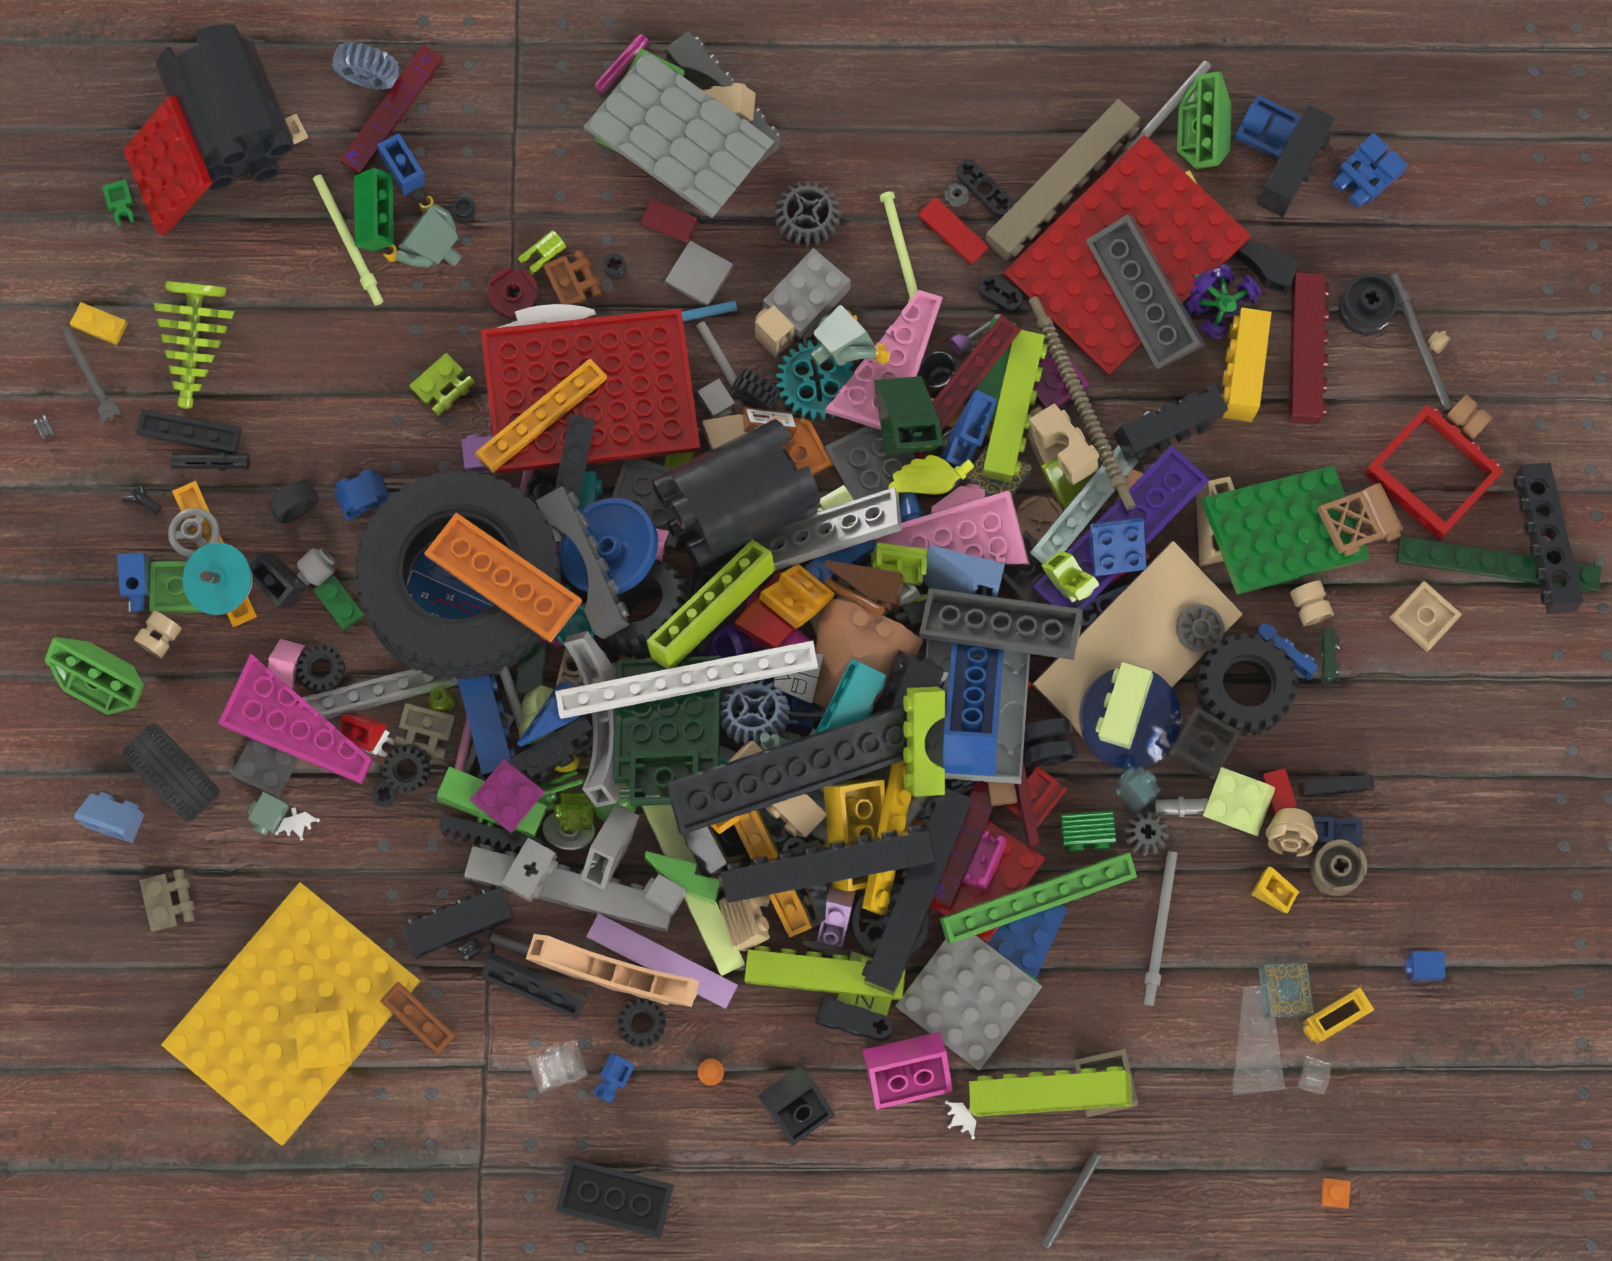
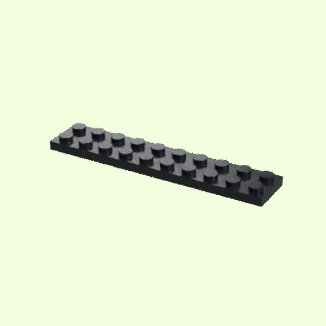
M904 705L666 783L678 832L684 835L904 761L903 752L904 748H907V738L904 736L903 731L904 722H907V712L904 710Z

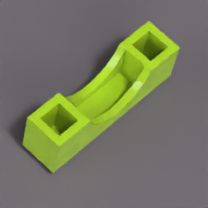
M939 687L907 688V696H904L903 699L904 710L907 712V722H904L903 726L904 736L907 738V748H904L903 752L904 761L907 763V773L904 774L903 778L904 787L914 797L945 795V769L937 763L931 762L925 751V737L928 730L935 722L945 717V691Z

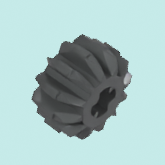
M1149 811L1146 813L1145 819L1141 813H1137V821L1130 819L1128 824L1131 828H1126L1124 831L1126 835L1132 836L1126 840V843L1136 844L1132 849L1133 852H1137L1139 848H1142V856L1148 854V849H1150L1153 855L1157 854V847L1163 849L1166 846L1163 840L1169 838L1168 833L1162 832L1168 827L1167 823L1159 825L1158 822L1161 816L1157 815L1153 820L1151 819L1152 813ZM1145 828L1148 829L1149 834H1153L1149 839H1146L1145 834L1142 833Z

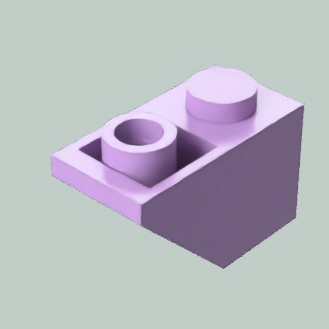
M830 884L826 900V920L821 923L817 942L840 948L843 947L856 890L844 891L833 889L832 884Z

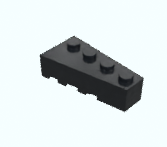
M1213 383L1207 386L1199 396L1196 392L1187 395L1186 398L1177 402L1176 406H1174L1173 402L1165 405L1155 412V416L1150 412L1122 425L1113 435L1126 461L1135 457L1137 460L1143 459L1150 455V451L1157 449L1158 452L1165 450L1171 446V442L1176 440L1178 443H1182L1192 437L1191 434L1195 432L1201 435L1210 431L1213 428L1211 425L1229 410L1216 384Z

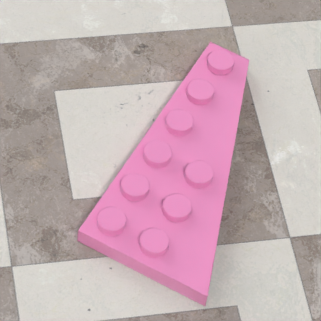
M918 290L894 324L888 328L883 338L874 346L875 349L878 344H884L887 347L886 352H890L889 362L880 364L875 359H864L855 370L854 375L841 388L836 398L827 406L825 413L881 430L874 380L917 377L943 297Z
M1010 491L901 523V531L874 539L877 543L928 550L929 546L933 545L1003 564L1030 565Z

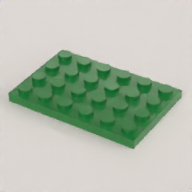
M1334 465L1208 496L1201 500L1236 594L1360 563L1370 558L1365 545L1359 546L1360 551L1348 556H1345L1344 552L1339 554L1317 510L1321 505L1346 497ZM1334 509L1327 510L1330 518L1339 522L1341 513ZM1345 516L1343 525L1355 529L1356 520ZM1344 531L1340 532L1339 536L1343 544L1350 543L1352 535Z

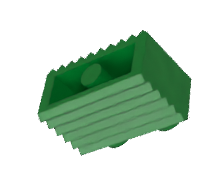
M1113 811L1061 814L1059 817L1062 849L1068 848L1069 852L1084 851V847L1094 846V850H1108L1110 845H1114L1116 842Z

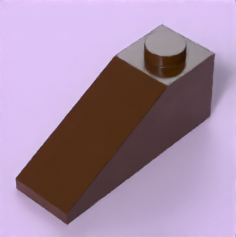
M826 560L825 566L830 572L864 597L883 606L888 611L892 607L899 608L905 580L902 573Z

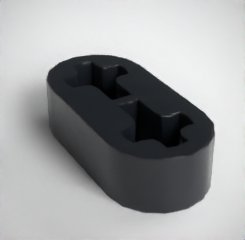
M993 275L984 276L980 280L978 292L983 299L1007 313H1014L1020 309L1022 295L1016 288ZM994 284V290L985 291V285ZM1011 296H1014L1015 303L1012 302L1010 305H1008L1006 303L1007 299L1005 297L1010 298Z

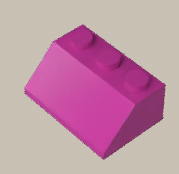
M940 1032L863 1049L866 1071L876 1109L953 1092L947 1053Z

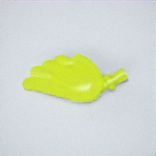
M928 455L925 460L914 459L910 464L904 465L900 471L893 474L894 481L889 484L888 488L895 487L898 493L944 494L953 489L957 480L960 478L962 480L965 479L966 474L975 466L968 459L960 467L956 466L953 469L948 462L940 457Z

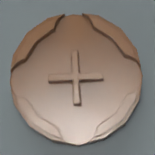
M1033 496L1024 500L1016 512L1023 540L1036 546L1063 513L1061 505L1049 497Z

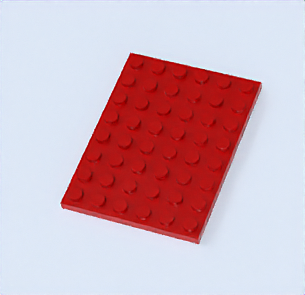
M1145 134L1003 272L1029 300L1032 297H1038L1046 316H1049L1052 322L1108 376H1111L1143 343L1085 240L1128 214L1133 216L1179 299L1184 304L1191 296V290L1195 286L1192 281L1195 279L1196 274L1202 271L1207 273L1210 269L1216 270L1224 265L1251 238V235Z
M681 308L481 330L493 437L588 359H591L607 375V380L499 467L497 474L559 467L570 414L595 419L587 464L700 451Z

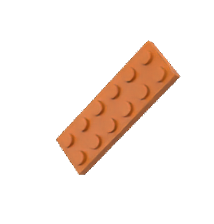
M455 513L424 553L430 560L550 643L582 603L581 598L458 513Z

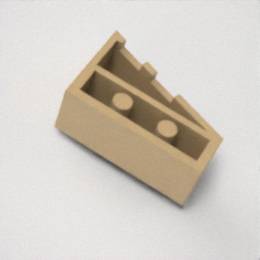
M1230 476L1209 481L1196 494L1199 567L1224 561L1201 500L1208 496L1235 490Z

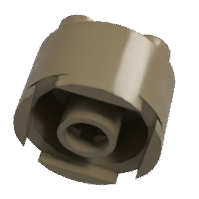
M1334 840L1324 845L1313 856L1310 865V875L1313 883L1321 893L1331 896H1343L1352 892L1361 884L1367 873V860L1363 851L1347 840ZM1337 864L1338 867H1343V871L1339 873L1338 870L1334 869V866Z

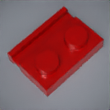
M1037 766L1027 779L1038 828L1067 791V788L1060 785L1058 781ZM1018 800L1017 803L1008 804L1006 809L1021 819Z

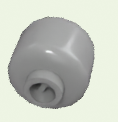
M313 548L297 562V568L300 571L297 576L306 585L311 583L315 586H320L335 572L334 564L336 562L323 548L320 550Z

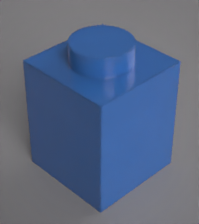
M1412 951L1408 954V958H1405L1404 970L1406 974H1409V981L1443 980L1445 978V952Z

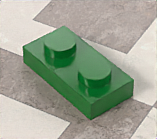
M334 575L313 589L314 593L343 631H346L365 617Z

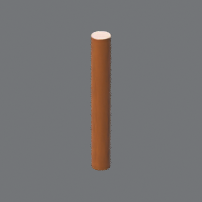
M830 577L824 580V585L830 590L877 616L883 615L885 611L883 606Z

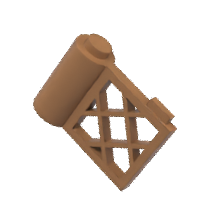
M1381 483L1317 508L1338 553L1344 552L1345 556L1359 552V546L1378 539H1386L1387 542L1400 537V531L1403 530ZM1357 501L1361 509L1359 514L1348 510L1350 502ZM1334 509L1340 512L1339 522L1331 519L1327 510ZM1345 516L1357 520L1355 529L1343 525ZM1361 523L1369 526L1373 535L1366 536L1360 533ZM1341 531L1352 535L1350 543L1343 544L1339 536Z

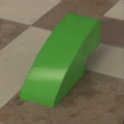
M646 851L645 861L656 873L684 888L686 894L715 905L720 888V880L696 875L697 864Z

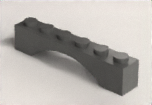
M689 31L665 48L667 60L671 64L685 70L684 77L696 79L710 87H727L735 83L728 72L724 73L720 69L717 58L713 54L709 55L704 50L705 46L700 38L697 36L693 37ZM759 108L754 109L753 121L749 123L774 142L756 165H759L780 149L781 138L778 130L774 126L770 127L765 122L766 118Z
M562 486L537 499V505L547 519L548 524L553 529L566 534L576 544L583 556L589 583L588 598L584 612L594 634L604 639L629 626L630 624L627 620L629 612L622 601L619 602L616 595L619 593V589L614 580H610L607 575L609 567L603 557L600 558L597 552L600 549L595 537L593 535L590 536L587 528L590 527L586 516L583 513L580 514L577 507L580 505L576 494Z

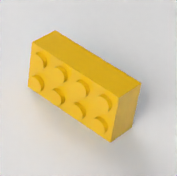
M1241 308L1238 316L1234 315L1228 333V338L1231 341L1230 346L1227 347L1225 362L1229 363L1223 374L1222 385L1225 388L1224 393L1221 394L1229 410L1222 415V418L1252 422L1260 407L1271 312Z
M866 777L823 787L825 813L827 814L828 847H830L829 843L838 840H845L846 844L856 842L855 838L863 835H871V838L877 837L885 800L883 779ZM869 875L831 882L832 888L844 891L864 889L867 886Z

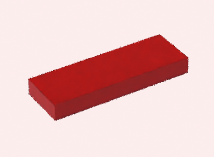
M936 197L918 213V217L970 266L988 251L989 246Z

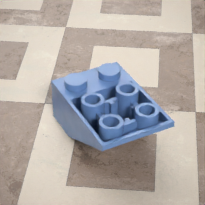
M930 545L927 554L926 575H923V583L932 589L997 597L1005 564Z

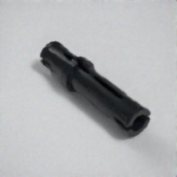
M220 451L219 454L172 453L171 467L172 469H219L220 471H226L227 469L249 470L250 456L249 453L227 454L226 451Z

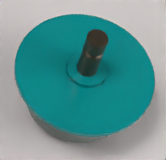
M210 543L200 547L191 555L183 572V587L188 600L198 610L212 615L226 614L236 609L248 597L253 583L252 572L245 556L237 548L225 543Z

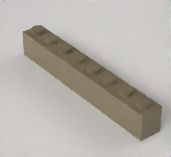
M1118 99L986 233L985 243L1005 261H1008L1012 256L1017 257L1025 247L1023 244L1028 239L1031 241L1035 239L1041 231L1040 227L1045 222L1049 224L1058 213L1056 210L1061 205L1067 206L1074 197L1073 193L1078 188L1082 190L1089 183L1091 174L1094 171L1099 173L1106 165V159L1110 155L1115 156L1122 149V143L1127 138L1132 139L1140 129L1138 124L1141 117Z

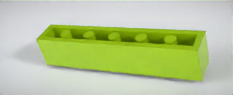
M1021 330L1012 342L982 477L1011 483L1013 475H1019L1021 461H1017L1018 453H1024L1027 438L1022 437L1024 428L1029 429L1030 426L1029 419L1032 417V414H1028L1029 405L1034 406L1037 391L1033 390L1034 382H1040L1043 368L1038 367L1040 358L1045 359L1048 344H1043L1045 335Z
M752 539L647 640L651 658L666 669L675 668L775 571L771 551Z
M755 946L754 950H748L745 983L902 1000L906 968L893 996L864 984L865 976H862V972L867 960L872 962V958L859 957L858 962L849 961V956L834 954L833 958L830 959L822 958V953L807 952V955L803 956L796 955V950L781 949L780 953L770 952V947Z
M1108 1067L1107 1072H1097V1069L1087 1068L1081 1069L1080 1074H1071V1071L1059 1070L1055 1071V1075L1045 1076L1043 1072L1029 1073V1077L1019 1078L1018 1074H1005L1003 1079L993 1080V1076H979L977 1081H969L970 1113L977 1117L1133 1106L1131 1074L1123 1070V1067Z

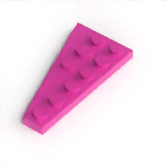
M250 654L218 724L362 784L371 766L372 759L289 686L282 682L272 671L258 661L256 657Z

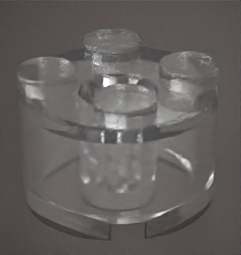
M577 1040L563 1044L562 1048L560 1044L544 1049V1055L540 1052L526 1058L539 1093L557 1089L559 1086L574 1083L588 1076Z

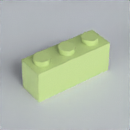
M1124 662L1121 663L1120 669L1115 668L1111 683L1115 684L1113 692L1107 693L1104 707L1107 708L1105 717L1099 718L1096 732H1099L1098 736L1101 741L1130 749L1152 682L1153 673L1151 670Z

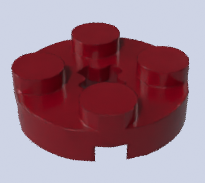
M503 269L496 273L489 283V302L498 314L507 319H515V311L535 307L538 301L536 281L525 270ZM508 289H518V296L516 298H509Z

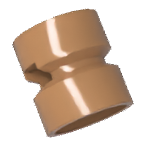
M1466 394L1445 419L1450 424H1454L1457 427L1461 426L1462 434L1468 440L1473 441L1490 423L1493 417L1484 409L1477 410V403Z

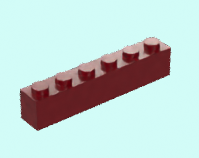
M1296 272L1292 281L1288 423L1319 424L1322 417L1326 416L1327 402L1323 401V392L1326 393L1327 378L1323 377L1324 369L1328 365V354H1324V345L1328 343V330H1324L1325 321H1328L1329 307L1325 306V298L1329 296V283H1325L1326 274Z

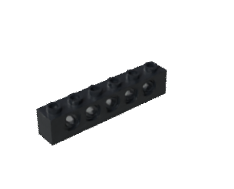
M1551 462L1521 465L1516 475H1514L1513 484L1520 496L1519 510L1524 514V532L1530 539L1529 553L1536 565L1535 579L1537 582H1540L1541 604L1545 605L1547 614L1577 611L1583 602V597ZM1531 490H1536L1540 495L1534 494ZM1537 512L1542 513L1545 518L1538 516ZM1542 535L1549 537L1551 541L1545 540ZM1547 558L1553 559L1556 564L1550 563ZM1553 581L1558 582L1561 587L1555 586Z

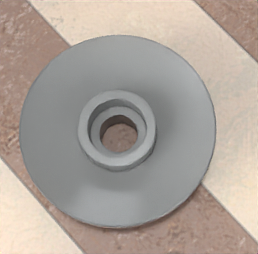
M565 810L555 812L548 816L543 823L545 839L550 844L561 849H579L588 845L594 838L595 828L592 821L587 816L576 811Z

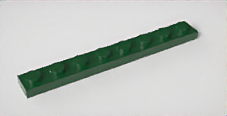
M1402 536L1398 540L1396 563L1540 584L1535 579L1536 565L1530 555ZM1547 558L1550 563L1556 564L1553 559ZM1574 562L1581 591L1597 593L1600 589L1602 566ZM1553 581L1555 586L1561 587L1558 582Z

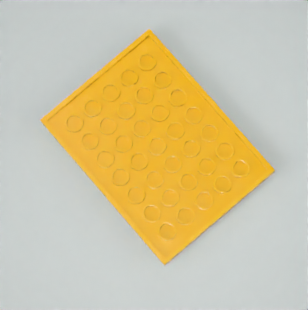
M299 882L161 1046L283 1146L352 1064L300 1070L298 1066L294 1016L347 1009L354 1062L393 1015L380 1002L381 998L397 982L401 983L411 993L421 981Z

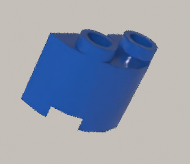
M372 468L360 472L356 478L351 480L349 478L342 479L335 484L337 490L334 496L345 521L356 518L371 508H379L382 503H386V499L390 496L382 476L379 473H375Z

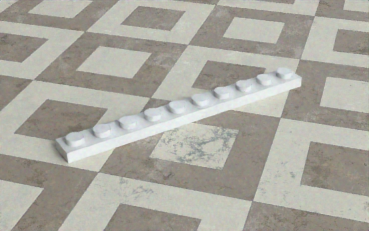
M809 641L555 691L559 716L563 719L818 669L814 643Z

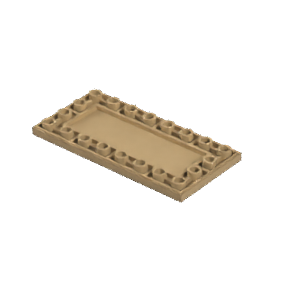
M1171 541L1146 566V570H1142L1079 635L1074 660L1056 658L1032 685L1064 719L1071 720L1072 727L1103 758L1116 746L1101 741L1098 736L1099 732H1096L1098 720L1100 717H1105L1107 710L1104 707L1106 695L1108 692H1113L1115 684L1111 683L1115 668L1120 669L1121 663L1124 662L1151 670L1153 673L1140 721L1206 653L1192 652L1180 643L1176 634V626L1179 616L1185 609L1194 605L1212 607L1220 614L1223 620L1224 633L1241 617L1242 613L1174 541ZM1196 609L1195 612L1199 618L1200 610ZM1206 611L1205 619L1210 616L1209 611ZM1188 613L1186 617L1193 621L1190 614ZM1214 619L1210 623L1211 625H1216L1218 622ZM1185 623L1182 624V628L1190 627ZM1212 630V633L1218 635L1219 631ZM1191 632L1183 633L1184 638L1188 637ZM1207 637L1209 643L1212 645L1213 640ZM1195 638L1190 642L1191 646L1194 645ZM1201 641V642H1200V649H1203V648H1204V645H1203V643H1202V641Z

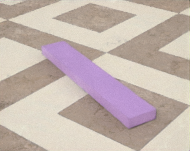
M600 914L597 915L586 938L644 968L700 981L697 995L724 1009L727 1008L738 987L737 984Z

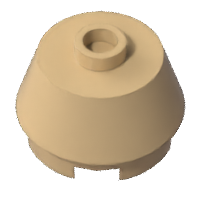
M1285 808L1279 810L1266 830L1269 848L1279 854H1283L1284 850L1296 852V857L1305 856L1313 851V846L1318 841L1312 816L1301 809Z

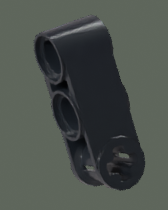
M822 997L815 1020L816 1024L876 1041H884L890 1037L892 1022L887 1016L859 1006L847 1005L835 999ZM880 1022H883L884 1027L888 1030H883L881 1034L876 1033L877 1029L873 1026H878Z

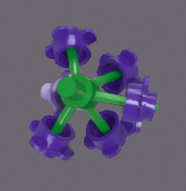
M1222 265L1216 270L1210 269L1207 273L1202 271L1196 274L1195 279L1192 281L1195 286L1191 290V296L1188 298L1187 309L1191 312L1194 311L1196 316H1202L1210 306L1218 307L1217 317L1210 316L1205 324L1202 323L1200 325V329L1213 339H1221L1222 335L1228 334L1227 324L1224 320L1226 318H1234V315L1238 316L1241 300L1255 304L1257 296L1261 295L1259 285L1248 275L1243 278L1244 282L1237 286L1236 295L1231 296L1228 294L1227 288L1235 280V275L1230 272L1229 265ZM1207 289L1216 297L1215 300H1210V296L1205 293Z

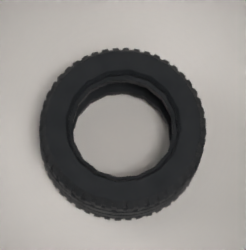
M157 724L148 725L144 732L142 731L137 738L131 741V744L124 748L122 756L185 821H192L199 813L201 814L205 810V807H208L212 801L219 797L220 788Z

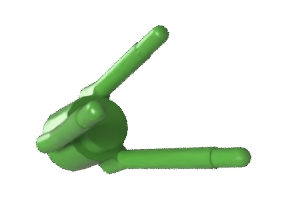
M577 770L566 773L549 782L541 783L538 786L545 792L538 803L546 805V811L553 809H593V804L553 803V801L558 800L556 792L584 783L583 779H579L556 787L554 786L577 775Z

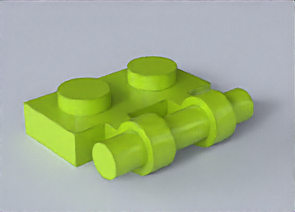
M445 353L409 386L427 406L435 399L438 403L432 408V411L439 416L444 410L448 411L453 407L452 403L461 395L465 396L469 393V388L475 384V381L470 376L463 381L459 380L458 378L464 374V370ZM450 385L454 387L446 396L441 394Z

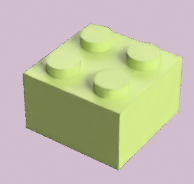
M1221 767L1203 816L1258 836L1275 787Z

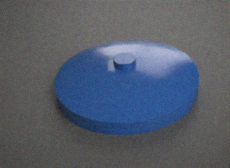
M608 498L591 503L580 510V514L583 513L590 524V527L587 528L590 536L593 535L599 544L600 549L597 552L600 558L603 557L609 567L607 575L610 580L613 579L619 589V593L616 595H619L637 585L651 569L658 550L657 530L651 517L632 501L621 498ZM563 533L559 544L561 569L573 586L581 592L588 594V574L583 556L576 544Z

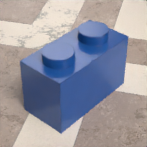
M399 133L377 144L379 157L388 172L392 174L393 180L403 196L425 185L424 172Z

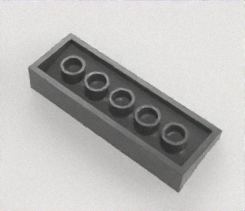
M1128 214L1085 240L1157 370L1206 346L1133 216Z
M929 588L919 634L922 639L1074 660L1083 623V609Z

